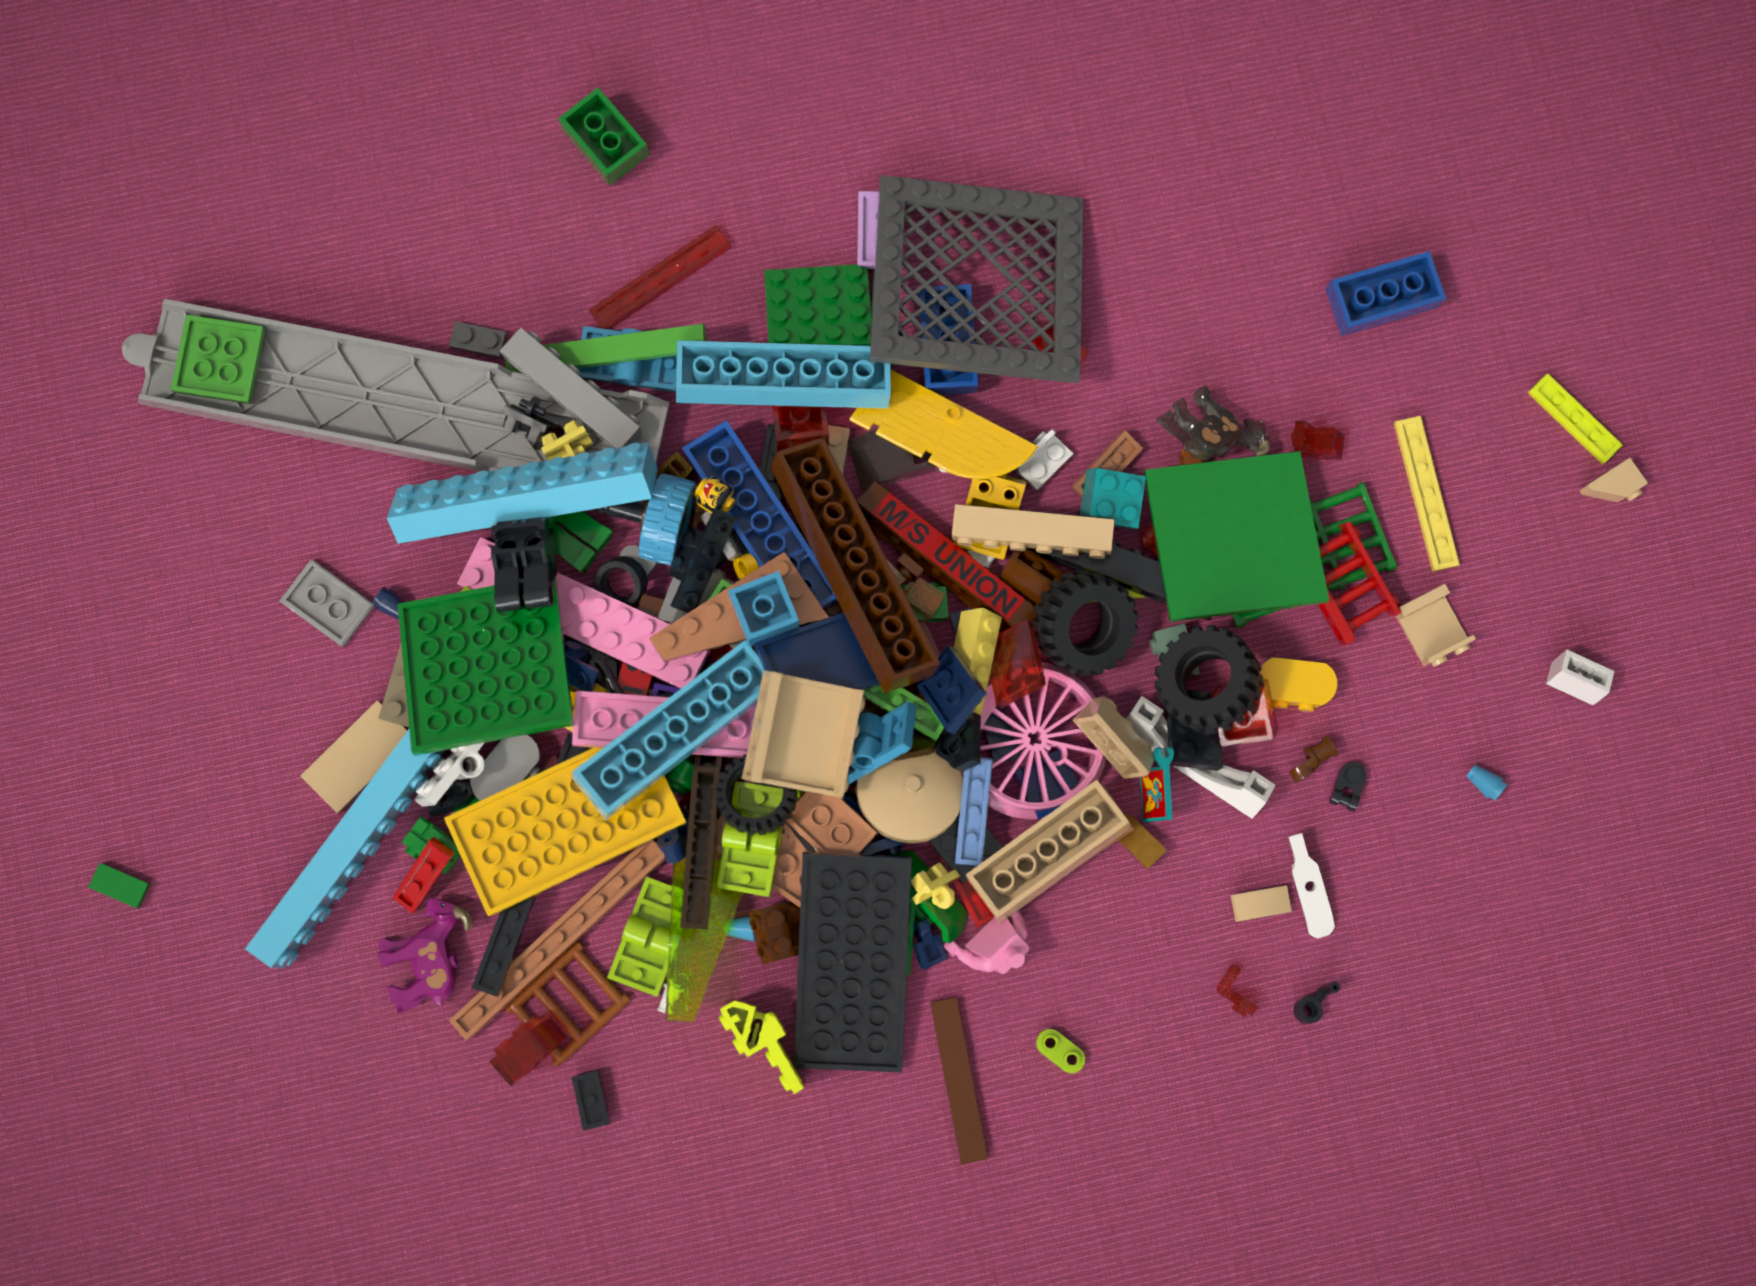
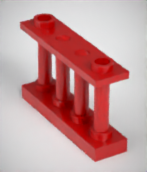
M1350 521L1338 525L1342 534L1319 547L1321 558L1346 543L1349 544L1355 557L1324 574L1327 588L1329 583L1360 565L1368 578L1338 597H1332L1327 589L1328 603L1317 604L1340 645H1348L1355 641L1356 638L1353 634L1355 629L1387 611L1389 616L1401 614L1398 608L1400 606L1398 598L1394 593L1389 592L1360 541V531L1354 524L1351 525ZM1374 588L1381 602L1351 620H1345L1340 611L1342 606Z

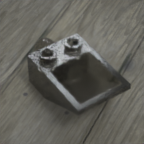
M878 429L847 440L861 491L868 489L874 481L879 485H885L934 472L937 466L928 462L932 455L931 453L926 451L922 457L925 462L916 464V459L920 457L876 435Z

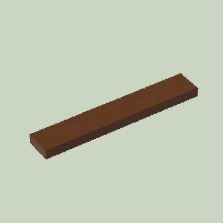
M957 997L930 1002L961 1165L988 1160Z

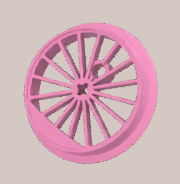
M1018 661L992 670L981 715V729L1019 739L981 746V750L1020 744V746L992 763V769L1020 750H1024L998 789L990 783L988 806L1002 814L1015 818L1043 819L1095 780L1098 781L1103 772L1107 759L1093 743L1092 749L1048 740V738L1082 732L1080 728L1047 734L1083 710L1096 697L1087 685L1074 674L1050 663ZM1025 677L1043 678L1035 722L1033 720ZM1018 678H1020L1028 723L1007 692ZM1051 680L1065 689L1040 725L1048 681ZM1068 692H1071L1080 702L1081 706L1044 729ZM1002 697L1005 698L1023 727L995 708ZM993 713L1020 733L984 724L990 714ZM1036 734L1035 740L1038 743L1030 745L1031 739L1028 735ZM1051 747L1057 748L1060 752V758L1057 762L1051 761L1048 756V751ZM1067 749L1091 754L1085 771L1067 759ZM1028 753L1019 800L1003 794L1002 790ZM1033 756L1035 757L1043 799L1040 803L1025 801ZM1042 762L1050 768L1065 794L1050 801L1048 799ZM1064 763L1082 777L1069 789L1055 766Z

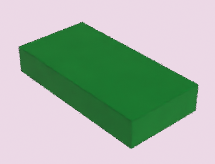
M99 863L88 888L140 909L151 884L104 863Z

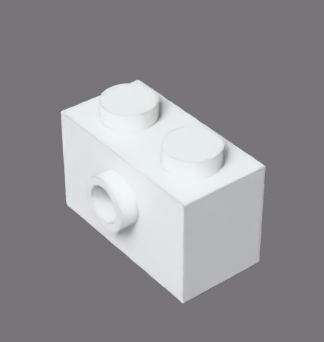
M1566 650L1551 662L1546 684L1594 705L1609 694L1614 671Z

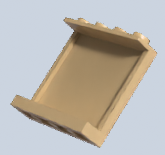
M763 671L742 779L843 798V794L847 791L849 785L848 769L854 760L853 743L859 734V713L863 710L865 704L864 691L776 672Z

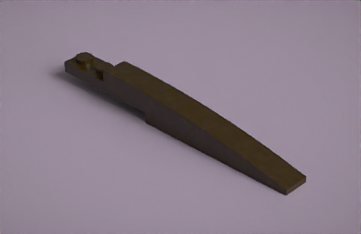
M704 663L702 672L713 664ZM695 755L680 928L708 930L719 819L716 784L719 782V775L723 772L724 757Z

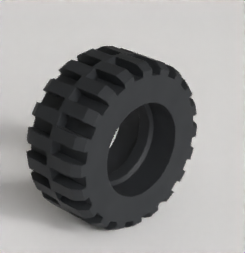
M1075 570L1073 572L1074 575L1068 572L1061 575L1060 581L1054 579L1049 584L1050 589L1047 592L1043 590L1039 596L1042 600L1039 605L1035 604L1033 611L1037 613L1036 618L1032 619V627L1037 630L1033 633L1035 642L1039 644L1038 649L1041 653L1064 670L1072 674L1077 673L1080 676H1089L1090 673L1099 675L1104 672V668L1111 670L1116 667L1115 662L1117 660L1122 661L1127 656L1125 654L1126 650L1132 648L1134 641H1132L1133 635H1137L1138 626L1135 625V621L1139 619L1138 611L1132 609L1136 605L1134 599L1128 596L1129 592L1119 585L1118 582L1094 571ZM1097 601L1101 610V620L1097 631L1087 641L1073 645L1069 636V626L1073 615L1084 604Z
M1208 625L1206 630H1203L1198 626L1192 628V633L1187 634L1184 631L1178 634L1180 639L1175 643L1171 640L1166 645L1169 648L1166 654L1161 652L1158 658L1161 666L1155 667L1154 675L1159 680H1156L1154 684L1155 690L1159 693L1158 698L1161 704L1186 728L1191 727L1196 732L1202 733L1205 729L1209 734L1218 733V728L1222 727L1224 731L1233 728L1232 723L1237 721L1241 724L1246 720L1244 718L1246 712L1252 713L1256 706L1253 702L1255 699L1260 700L1262 691L1258 688V686L1263 685V676L1260 673L1262 668L1260 662L1255 657L1256 655L1237 634L1234 635L1226 628L1219 630L1216 626ZM1211 659L1226 660L1231 667V674L1225 689L1217 696L1208 700L1192 699L1188 695L1187 684L1193 670L1201 663Z

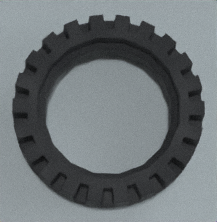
M744 754L741 760L738 757L733 760L734 764H728L725 767V772H721L719 782L716 784V800L723 818L732 828L735 827L741 833L745 831L748 835L754 836V833H758L760 836L765 835V831L775 832L777 826L783 827L785 820H790L792 817V811H795L797 789L782 787V801L777 809L770 814L759 818L745 817L732 806L730 796L733 785L737 779L743 776L747 754Z

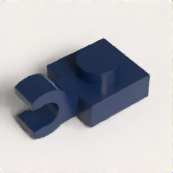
M918 919L914 921L913 934L919 941L912 945L921 969H928L947 960L948 957L939 934L932 935L928 920L921 921Z

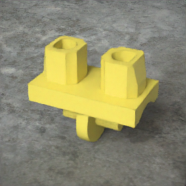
M573 420L564 427L566 435L557 438L555 433L543 436V447L541 449L548 461L555 457L576 456L579 453L585 452L584 449L593 445L584 426H580Z
M941 863L934 865L926 873L925 871L918 873L911 880V885L917 891L912 900L918 905L933 897V904L942 909L952 906L954 903V891L948 885L949 882L960 876L956 869L948 873Z

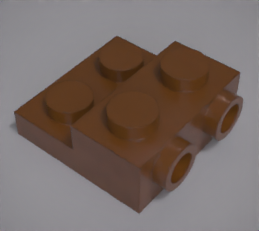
M790 901L749 912L750 927L755 935L757 954L761 958L762 965L798 956L799 906Z

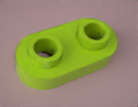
M1045 1029L1038 1034L1036 1038L1038 1051L1067 1073H1076L1083 1068L1085 1056L1082 1050L1058 1031ZM1051 1037L1055 1040V1045L1052 1048H1048L1045 1045L1047 1038ZM1071 1054L1076 1056V1062L1073 1065L1067 1063V1057Z

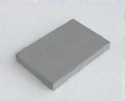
M312 559L279 600L343 648L375 608V605Z

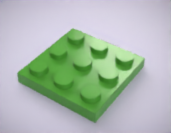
M186 315L171 391L178 394L251 404L266 329L258 325Z

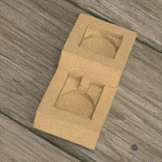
M1287 885L1230 895L1236 922L1292 912Z

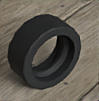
M620 556L600 566L595 575L594 584L597 591L631 606L641 599L642 594L646 593L648 578L646 571L639 562L630 557ZM614 568H623L633 578L635 587L630 596L621 597L611 589L608 576Z

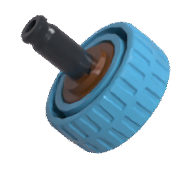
M661 474L655 482L652 499H648L646 503L636 501L598 508L599 513L605 512L614 517L641 523L639 556L646 560L671 566V562L676 557L682 544V538L689 528L695 501L696 484L681 477Z

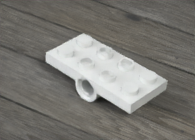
M484 743L449 749L452 753L446 760L441 759L433 769L435 774L429 781L426 779L420 784L416 790L418 795L414 800L421 806L435 805L455 780L474 778L480 775L484 769V760L478 753V750ZM463 761H464L465 764H466V769H465V770H464L463 767H462V762H463Z

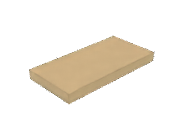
M376 701L301 775L315 792L338 814L365 789L408 731L402 725L378 719L382 707L379 701Z

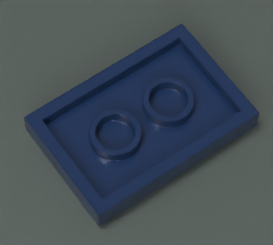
M948 645L938 657L940 664L932 677L921 680L917 687L946 731L955 734L977 705L981 703L987 692L958 651Z

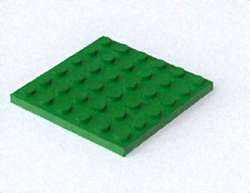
M556 577L554 579L552 607L527 609L524 601L523 610L498 612L494 600V586L397 604L411 752L414 756L574 726Z

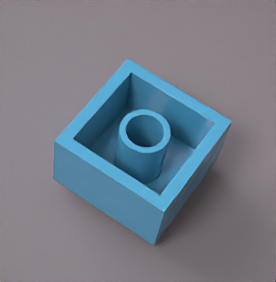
M779 571L728 590L730 602L748 647L759 641L799 627V619Z

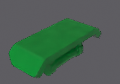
M903 850L898 854L891 855L912 857L911 880L922 871L926 873L929 870L928 866L913 851ZM910 883V895L914 897L917 891ZM933 897L918 905L915 904V915L921 921L927 919L929 925L935 922L942 930L943 942L950 944L963 932L968 920L967 911L955 897L952 906L946 909L933 904Z

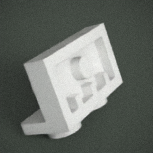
M1053 429L1047 434L1043 431L1034 440L1033 443L1038 448L1024 464L1014 470L1036 492L1073 456V453L1055 436L1056 432Z

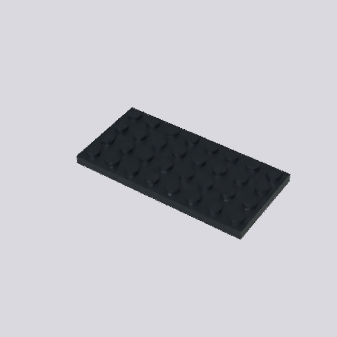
M803 852L794 1068L902 1073L911 856Z

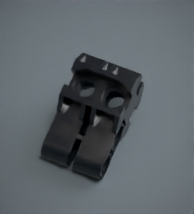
M548 517L494 522L491 527V535L495 540V546H491V557L495 571L494 600L497 611L523 610L524 601L527 609L552 607L554 579L557 575V566L554 561V555H557L555 532L553 528H549Z

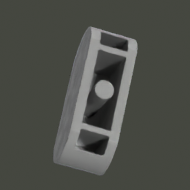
M528 735L501 739L484 760V769L481 774L471 778V788L474 795L481 801L541 772L539 766L543 761V754L539 744Z

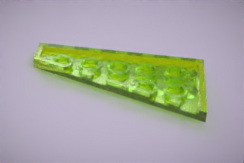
M686 858L677 863H673L665 1021L693 1023L743 892L716 888L721 861H715L708 930L680 928Z

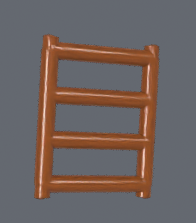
M579 941L571 946L505 1007L508 1013L511 1015L514 1013L549 1052L553 1057L552 1062L556 1067L565 1062L631 1001L629 996L625 993L622 995L582 951L584 947ZM574 958L613 1001L604 1012L601 1013L563 970ZM553 977L561 983L594 1020L582 1032L542 988ZM533 995L536 996L573 1038L562 1050L523 1008L522 1005Z

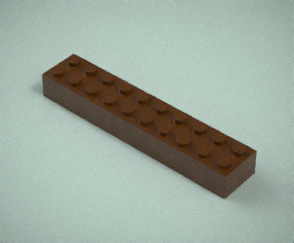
M822 437L776 452L770 468L884 693L886 694L932 677L940 662L824 438Z

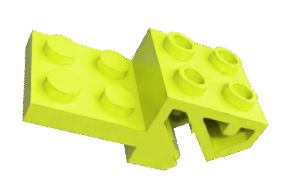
M738 1000L721 1008L722 1015L719 1016V1019L726 1031L731 1029L736 1039L732 1041L740 1055L745 1052L746 1056L749 1057L767 1046L769 1051L765 1055L772 1067L778 1065L782 1075H780L779 1079L785 1090L789 1091L791 1089L795 1094L804 1089L805 1085L778 1040L786 1035L787 1032L774 1012L767 1014L757 1012L758 1006ZM755 1019H761L763 1022L762 1029L759 1032L758 1044H755L760 1026L759 1023H756L751 1043L749 1042Z

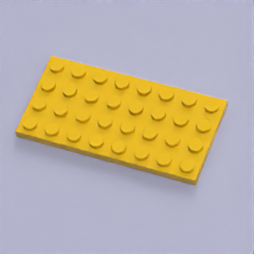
M594 747L445 817V822L487 915L491 917L686 824L687 822L665 775L605 820L572 779V772L603 749Z

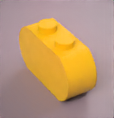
M1271 658L1261 665L1262 670L1260 673L1263 676V685L1258 686L1262 691L1260 699L1265 703H1272L1273 708L1288 709V705L1298 706L1300 711L1313 712L1314 708H1319L1329 702L1336 693L1337 678L1333 669L1326 663Z

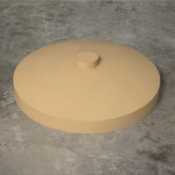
M935 749L933 753L925 756L890 760L887 764H883L871 773L862 776L857 781V800L866 821L881 835L898 842L921 843L943 834L956 820L960 812L963 777L960 771L952 768L945 759L940 758L936 754Z

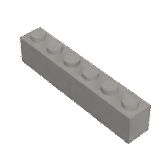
M520 328L500 350L504 359L609 447L620 448L628 446L641 436L640 421L631 413L627 415L619 410L621 406L612 397L608 396L607 399L599 393L601 389L593 381L588 380L585 382L579 377L581 372L571 363L566 366L561 362V355L552 347L546 349L540 344L542 340L533 331L530 330L527 333Z

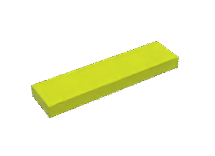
M1548 373L1528 392L1602 465L1622 447V444Z

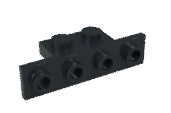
M714 508L704 532L689 526L687 533L682 538V544L678 553L671 562V568L668 575L681 581L670 605L671 607L686 613L697 608L737 520L736 517Z

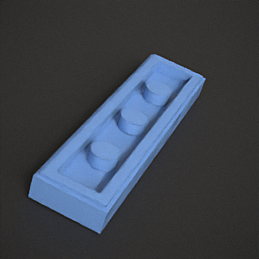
M981 757L980 764L963 771L955 864L978 866L983 861L992 758Z

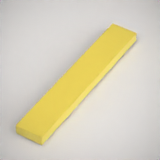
M1421 416L1395 421L1394 427L1432 572L1457 567L1460 564Z

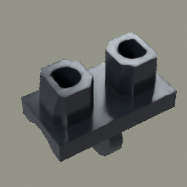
M533 396L530 401L521 399L519 405L526 408V410L511 404L510 406L505 405L502 411L506 415L503 428L510 432L518 433L522 423L529 425L525 438L534 443H540L546 432L552 431L555 423L536 415L537 413L544 416L546 413V409L539 406L541 400L536 396Z

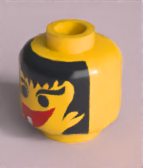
M715 476L709 479L704 478L694 493V496L697 497V505L712 514L714 508L728 513L736 499L732 498L734 493L733 487Z

